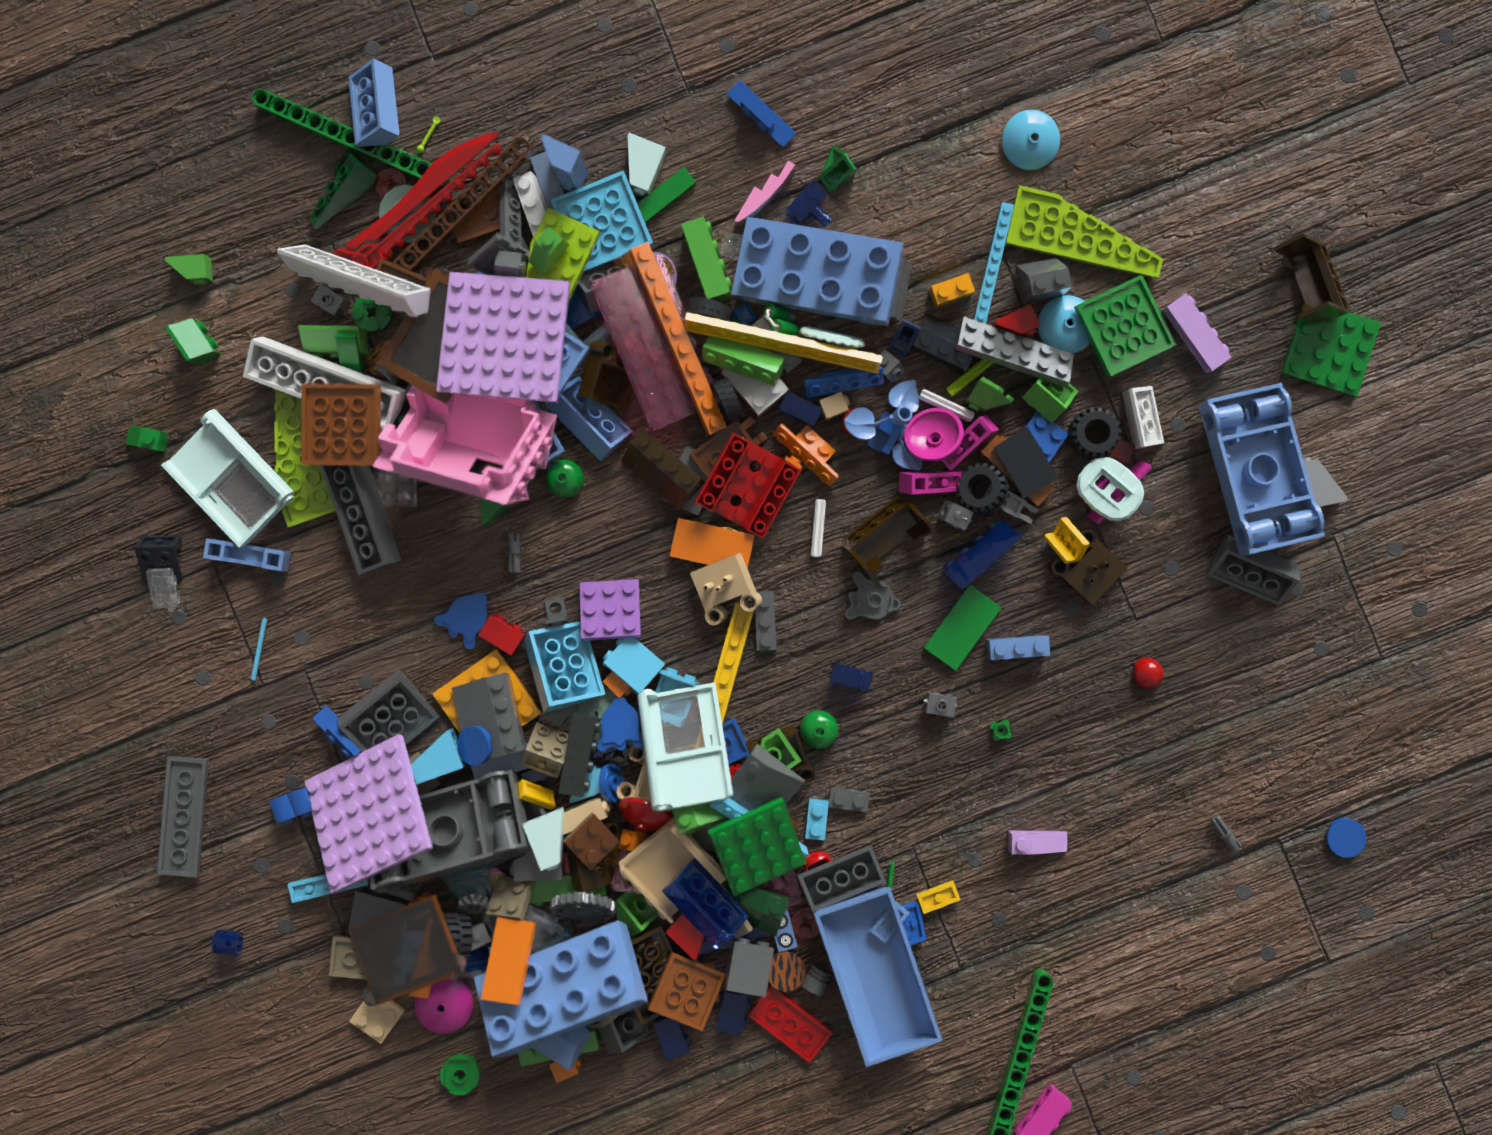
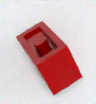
M1031 304L992 323V326L1020 336L1025 335L1026 337L1037 333L1036 329L1041 326Z

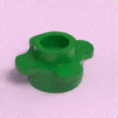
M1002 720V722H992L990 724V728L993 730L992 738L995 741L1011 737L1009 721Z

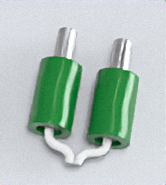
M773 304L766 305L764 316L772 324V331L790 336L803 335L799 333L800 329H798L796 324L787 322L788 320L794 321L796 318L794 314H790L787 308Z

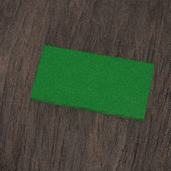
M969 584L923 648L956 671L1002 607Z

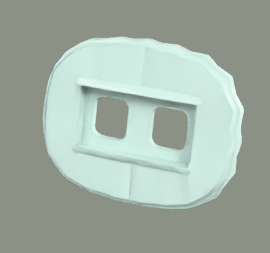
M804 326L799 331V333L807 338L819 339L820 341H827L837 345L842 344L845 347L860 348L865 346L862 338L824 329Z
M1099 457L1093 459L1078 475L1076 487L1079 496L1083 498L1092 510L1108 520L1121 521L1129 518L1143 501L1144 489L1139 479L1124 465L1112 458ZM1101 475L1110 481L1104 490L1095 485L1096 480ZM1116 488L1125 493V497L1119 503L1110 497Z

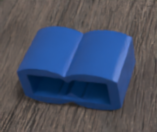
M307 787L269 801L277 823L283 822L285 825L295 821L296 816L301 815L304 818L312 814L311 800Z

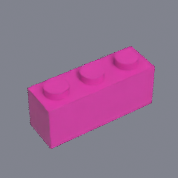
M1049 1083L1014 1129L1016 1135H1049L1051 1131L1054 1132L1059 1126L1061 1118L1070 1112L1071 1101Z

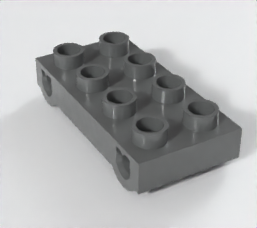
M512 769L491 772L481 776L479 779L419 795L432 848L370 877L371 890L384 893L533 851L523 827L525 822H527L523 800L519 797L518 774Z

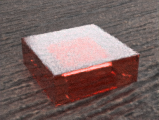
M1120 440L1117 442L1118 446L1109 453L1108 457L1128 464L1135 445Z

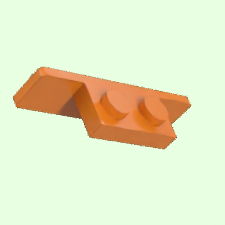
M780 424L773 433L777 440L784 444L794 456H797L822 482L831 486L839 475L826 462L836 451L808 425L797 436L785 425Z

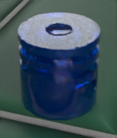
M216 930L212 941V952L215 954L238 956L243 946V932Z

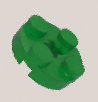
M360 297L354 303L351 313L356 325L369 333L385 330L393 319L390 306L378 305L374 300L361 299ZM376 308L375 312L377 313V316H371L369 318L368 311L370 309Z
M467 1054L450 1056L440 1071L442 1085L449 1090L448 1092L454 1095H465L471 1092L478 1084L481 1076L477 1059ZM462 1070L465 1072V1075L462 1079H459L455 1072Z

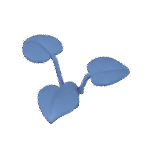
M909 380L899 383L888 394L889 404L897 408L892 415L874 422L873 413L867 408L860 407L849 413L844 419V425L852 436L861 440H868L874 437L876 434L874 426L892 420L893 424L897 426H902L898 438L899 444H896L892 449V458L898 466L904 469L919 471L922 468L923 461L911 454L906 446L905 439L902 441L905 429L908 426L906 422L912 418V413L919 407L916 381Z

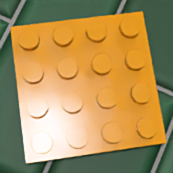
M498 649L433 693V696L459 733H461V727L452 688L501 673L510 674L522 726L542 713Z

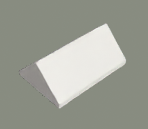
M1153 387L1131 388L1122 392L1134 450L1163 444L1164 439Z

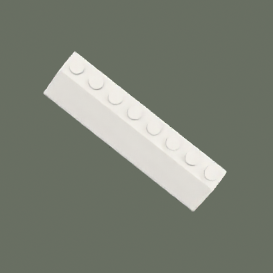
M308 245L277 249L278 255L289 270L297 272L299 276L311 277L315 282H324L329 287L344 289L345 293L357 294L361 299L374 300L376 304L390 306L394 311L407 312V315L411 317H419L420 314L428 313L430 289Z
M263 336L251 339L243 373L245 378L301 398V384L381 385V429H384L387 423L392 425L402 409L406 394L405 389Z

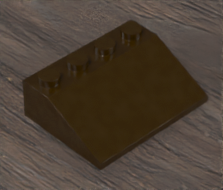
M661 925L630 938L648 1002L632 1010L641 1026L661 1015L648 1009L668 957L673 952Z

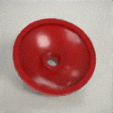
M626 797L621 799L618 805L621 815L630 825L642 833H655L674 818L668 810L654 811L651 801L641 798Z

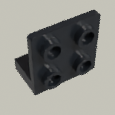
M181 535L141 536L134 549L143 581H181L183 577L177 556V550L183 542Z

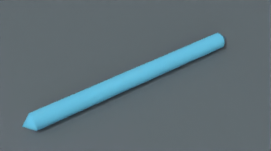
M263 618L251 675L252 682L256 680L267 624L266 618Z

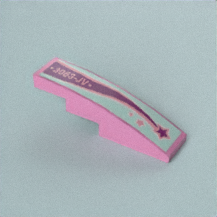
M788 161L779 177L771 174L762 190L756 187L753 188L735 219L737 227L745 223L747 217L755 216L776 196L795 170V164Z

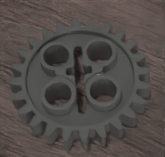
M567 892V895L560 894V896L552 898L550 910L551 913L559 916V918L565 917V920L573 919V921L580 920L581 922L599 921V919L605 920V918L610 919V916H614L615 901L607 899V896L601 897V894L593 895V893L586 894L585 892H574L571 894Z

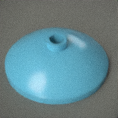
M1038 110L1022 111L1014 115L1005 125L1001 139L1002 149L1006 158L1014 166L1023 170L1040 169L1049 164L1058 152L1060 146L1059 129L1054 120L1044 112ZM1032 134L1037 136L1036 141L1031 139Z
M1060 296L1054 298L1043 307L1038 317L1041 325L1038 327V333L1044 344L1073 354L1083 350L1090 344V340L1074 309V306L1084 302V300L1075 296ZM1068 319L1072 320V326L1067 324Z

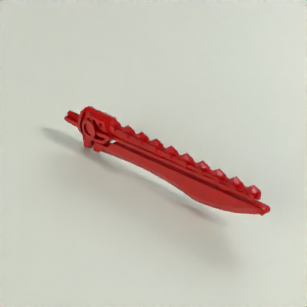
M494 131L471 139L439 157L429 166L413 188L391 210L354 239L347 242L345 249L339 248L333 251V255L376 270L381 258L386 261L388 258H391L393 254L392 247H403L405 242L404 236L415 235L417 231L416 225L427 224L429 220L427 214L439 213L441 209L440 202L452 200L453 190H463L465 179L476 178V168L488 167L490 162L488 157L501 154V146L497 143L476 161H473V158L499 137V132ZM465 165L468 166L462 173H460L455 179H453L449 184H447L442 190H440L435 196H433L414 214H412L408 219H406L401 225H399L380 243H366L357 251H354V249L360 247L367 240L380 239L398 222H400L405 216H407L412 210H414L419 204H421L439 187H441L446 181H448L453 175H455L460 169H462Z

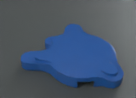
M477 593L472 596H463L456 599L446 613L435 617V624L447 627L451 637H457L459 634H462L464 646L467 649L475 648L476 636L488 619L486 609L487 596L484 593Z
M622 696L620 698L616 697L602 715V737L597 744V748L601 752H606L611 747L624 751L628 742H631L639 749H644L643 736L640 732V716Z

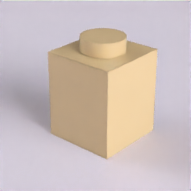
M842 392L819 400V405L825 420H829L846 413L849 410L850 402L847 395L843 396Z

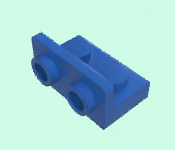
M912 901L901 905L910 913L902 923L909 944L913 945L927 940L919 901Z

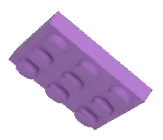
M639 579L580 583L582 641L641 637Z

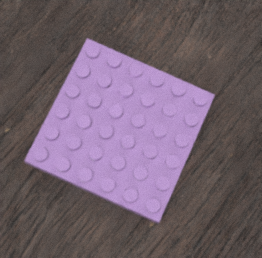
M450 272L436 391L438 393L558 403L570 282Z
M398 734L358 754L355 758L352 757L305 781V786L310 795L312 816L331 893H338L432 848L403 735Z

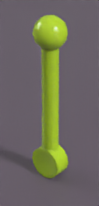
M436 116L433 118V124L426 134L421 145L417 146L416 148L418 153L424 152V146L427 143L432 132L434 131L436 125L441 124V120L439 117Z

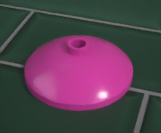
M930 408L916 414L909 421L905 429L904 438L908 450L915 457L925 461H938L949 457L960 447L964 436V429L961 420L955 413L943 408Z
M456 976L432 984L428 999L415 997V1013L421 1024L428 1030L439 1034L453 1033L462 1028L471 1017L474 1007L472 992L463 980ZM439 1005L444 1006L443 1011L439 1010Z

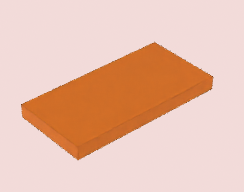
M678 518L670 557L711 565L741 553L748 568L755 535Z
M497 917L481 994L482 1000L520 1006L536 928L535 922Z

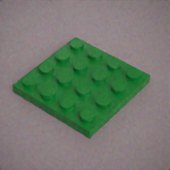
M1143 275L1074 306L1078 318L1108 378L1176 346Z
M1351 312L1340 317L1312 324L1298 318L1280 374L1354 398L1358 397L1381 322Z
M782 797L708 830L734 896L807 864Z

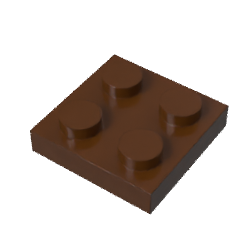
M594 813L585 818L563 840L590 870L620 842Z

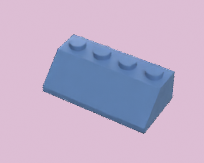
M373 58L348 77L355 145L358 147L387 145L400 136L392 67Z
M543 134L541 137L557 179L563 187L562 189L569 193L583 187L589 172L581 152Z
M578 376L567 383L558 397V403L548 402L546 406L602 461L630 436L633 431L609 406L577 396L582 381Z
M581 1027L534 1045L531 1048L570 1071L592 1035L587 1028Z

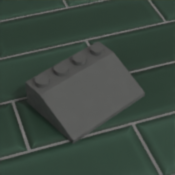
M398 669L337 718L338 728L364 752L398 734L403 735L406 745L437 720L439 715L414 684Z
M509 673L485 677L452 688L461 731L468 726L476 725L485 728L490 734L493 750L488 760L526 750L527 745Z

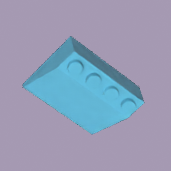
M581 621L529 631L523 638L543 713L567 708L605 695L590 640H581Z

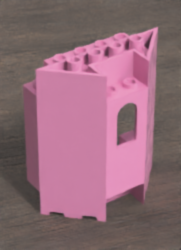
M430 380L428 381L429 383L437 387V382ZM412 385L407 393L410 410L397 430L395 425L387 423L379 435L378 440L382 452L373 467L502 504L529 499L527 492L528 482L534 478L537 467L546 469L557 418L556 414L536 409L534 401L461 394H454L446 405ZM477 459L505 466L503 470L487 466L482 475L469 472Z

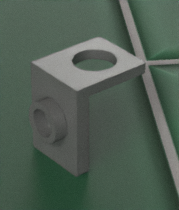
M564 597L545 600L548 617L545 623H551L552 627L564 625L563 621L568 620ZM555 602L561 605V612L558 614H554L550 610V606Z

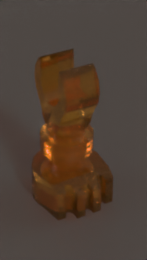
M629 251L620 258L612 260L615 268L623 265L627 269L635 267Z

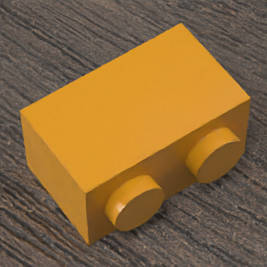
M969 273L932 285L928 290L935 309L970 297L975 292Z

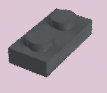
M830 787L828 807L867 812L870 792Z

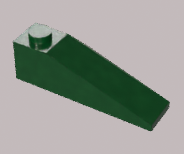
M348 148L334 168V171L337 173L333 180L328 181L325 186L327 187L325 196L319 198L309 218L311 224L316 229L365 193L375 183L377 175L374 170Z
M726 878L722 883L746 919L757 929L776 936L790 898L760 886L734 896Z

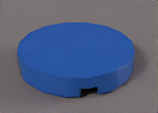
M476 725L468 726L459 734L457 740L458 752L463 761L469 765L477 766L483 764L491 757L493 745L490 742L491 736L485 728Z
M606 764L600 772L599 789L603 800H606L608 804L619 802L620 798L617 796V788L621 783L625 782L623 775H620L619 772L621 768L616 764Z
M1339 818L1334 820L1330 824L1329 829L1326 830V844L1338 856L1343 858L1354 857L1365 847L1366 832L1363 826L1355 820Z

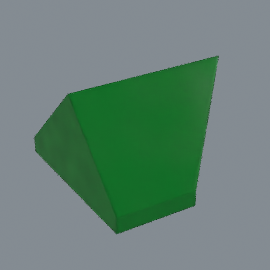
M832 145L823 172L819 176L829 192L834 191L849 181L856 173V167L850 158L835 145Z

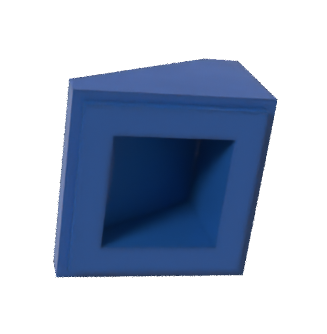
M747 302L734 309L730 313L729 319L731 322L748 326L756 321L758 317Z

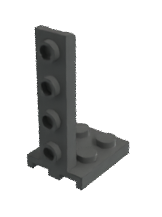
M508 181L500 186V234H495L468 259L469 266L486 275L495 276L494 264L498 250L522 253L523 262L530 257L529 250L521 247V201L515 185Z

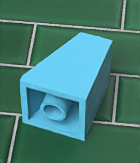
M454 728L447 730L411 764L416 784L456 771L466 765V762L463 761L458 752V739Z

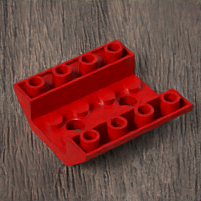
M732 433L695 503L711 512L714 511L763 539L799 476L801 469L755 443ZM753 461L759 462V469L756 471H751L749 468L750 463ZM738 495L741 499L740 503L735 506L731 505V498Z

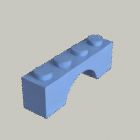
M206 538L203 558L246 564L277 571H288L291 552L247 544L239 548L234 542Z

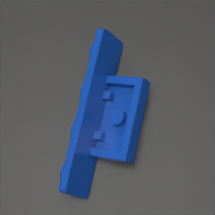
M741 80L728 91L727 96L741 108V112L747 118H751L761 131H765L782 148L796 135V132Z
M880 366L878 374L851 368L824 373L820 378L805 380L806 397L810 398L884 384L883 368Z
M325 706L312 720L327 734L326 737L332 744H337L341 753L346 758H355L362 751L338 728L337 718L339 717L328 706Z

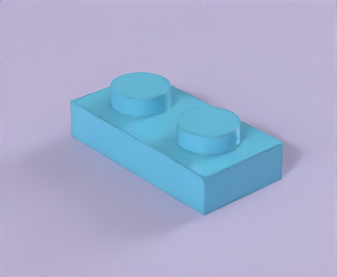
M809 798L806 839L825 840L829 800Z

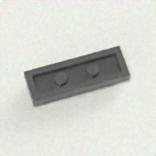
M774 591L757 592L762 597L761 606L755 609L757 651L776 650Z

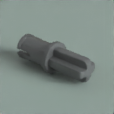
M507 534L508 552L506 554H508L509 573H519L520 554H522L520 552V534Z
M1219 815L1212 817L1210 821L1219 833V839L1225 842L1230 852L1238 851L1242 845L1232 833L1233 830L1226 826Z

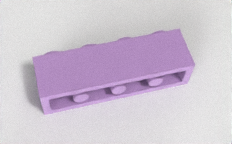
M1187 293L1162 309L1206 374L1232 358L1229 348L1221 343L1218 339L1217 331L1209 326L1207 317L1203 312H1199L1195 300L1188 296Z

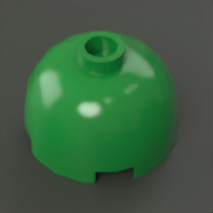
M564 459L551 464L547 469L545 481L547 488L552 494L565 499L579 494L584 486L585 478L578 464Z
M814 710L807 713L802 719L800 735L807 746L814 749H824L835 742L838 735V724L830 713L824 710Z

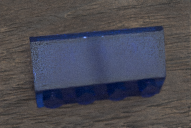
M995 520L987 527L989 531L986 534L980 533L973 539L974 544L970 548L964 547L958 553L959 557L955 561L952 559L943 566L945 570L942 573L957 590H963L1018 542L1022 536L1004 520L999 522Z
M693 858L661 890L715 949L729 942L749 917L696 858Z

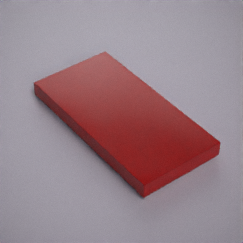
M771 984L767 988L766 997L761 996L747 1014L750 1019L809 1064L833 1034L832 1029Z

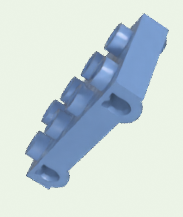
M747 217L731 295L737 300L752 304H773L788 309L845 318L871 325L888 326L904 245L902 242Z
M1282 383L1208 399L1199 404L1240 557L1324 537V517L1321 509L1315 503L1291 417V399L1283 388Z
M615 921L530 955L520 1006L482 1000L481 994L486 973L474 977L491 1054L494 1057L500 1058L526 1051L534 1045L612 1015L633 1010L648 1002L627 924L620 921Z

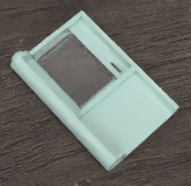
M213 409L201 418L203 426L169 461L164 462L161 466L240 548L248 544L284 506L293 502L295 492L236 430Z
M709 683L656 693L651 689L642 690L638 694V704L652 809L654 811H664L732 797L733 792L716 684Z

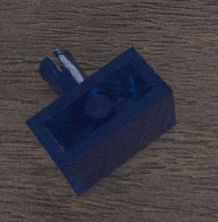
M812 180L786 208V215L797 225L801 226L812 216L825 228L827 223L829 224L832 220V217L820 208V205L827 198V192Z

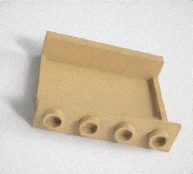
M675 817L619 861V873L626 881L629 880L634 890L638 894L642 893L645 896L644 898L648 905L651 907L654 905L659 916L663 920L667 919L671 924L673 923L672 915L716 880L720 884L726 880L723 869L691 835L680 833Z

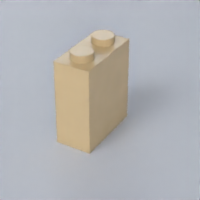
M600 794L565 808L563 835L572 832L591 813H594L599 820L607 818L610 808H612L611 804H608L606 800L604 801Z

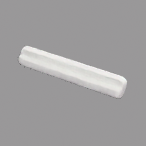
M923 389L919 396L920 400L937 408L947 409L967 422H971L974 417V412L926 389Z
M821 499L815 501L811 546L812 557H821L826 501Z

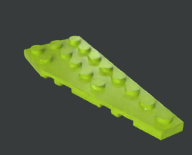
M1018 186L1006 237V245L1131 274L1143 275L1153 279L1159 278L1163 258L1134 243L1127 236L1124 237L1116 232L1114 228L1091 214L1088 215L1078 209V206L1070 204L1058 194Z
M547 208L530 244V256L535 241L548 226L570 246L545 275L541 274L530 264L528 259L526 278L570 282V301L600 238L601 232Z
M274 389V411H276V421H274L275 472L295 492L293 502L282 508L287 527L291 528L334 513L336 510L320 465H301V398Z

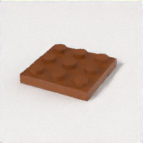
M671 952L648 1009L703 1031L726 974Z

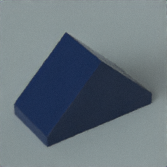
M903 319L887 350L905 358L921 327Z

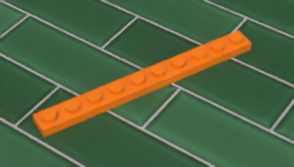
M647 242L630 249V256L707 435L726 428L725 421L649 243Z

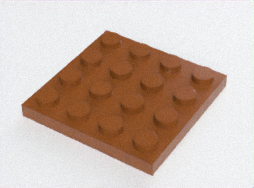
M301 384V465L373 466L381 454V446L378 440L381 434V385Z

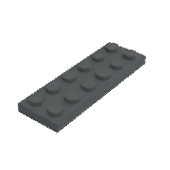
M963 317L955 350L1067 387L1070 383L1073 353Z
M178 756L167 757L157 870L159 875L195 878L199 876L209 759Z

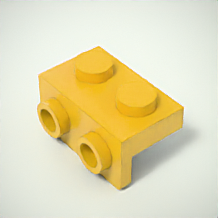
M1067 517L1059 520L1053 533H1048L1044 536L1047 543L1066 564L1081 561L1090 544Z

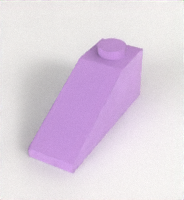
M1008 830V851L1011 854L1067 852V831Z

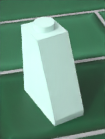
M629 133L630 186L633 192L640 196H644V194L649 195L667 153L666 147Z
M563 807L525 822L523 825L541 870L547 869V871H551L559 867L558 864L562 860Z

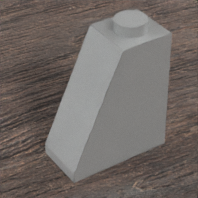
M1303 458L1315 503L1319 507L1348 501L1345 493L1319 459Z

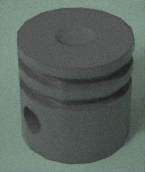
M812 963L802 983V987L815 995L823 996L833 973L819 964Z

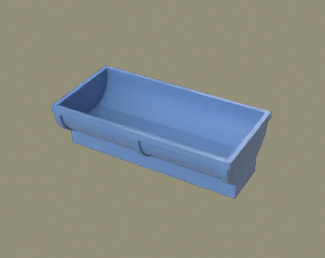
M890 887L866 890L816 911L814 915L866 1067L943 1041ZM889 908L891 911L889 917L892 926H896V931L884 944L871 934L869 929L882 913Z

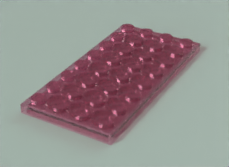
M662 254L655 256L656 262L685 327L686 312ZM635 265L590 281L589 284L651 431L696 413L695 405ZM686 331L716 403H719L720 400L713 386L714 380L707 363L702 361V351L693 332Z

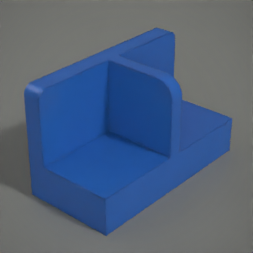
M885 411L880 420L885 419L892 414ZM892 420L876 426L875 436L869 439L867 446L885 456L889 455L902 429V426L893 424Z

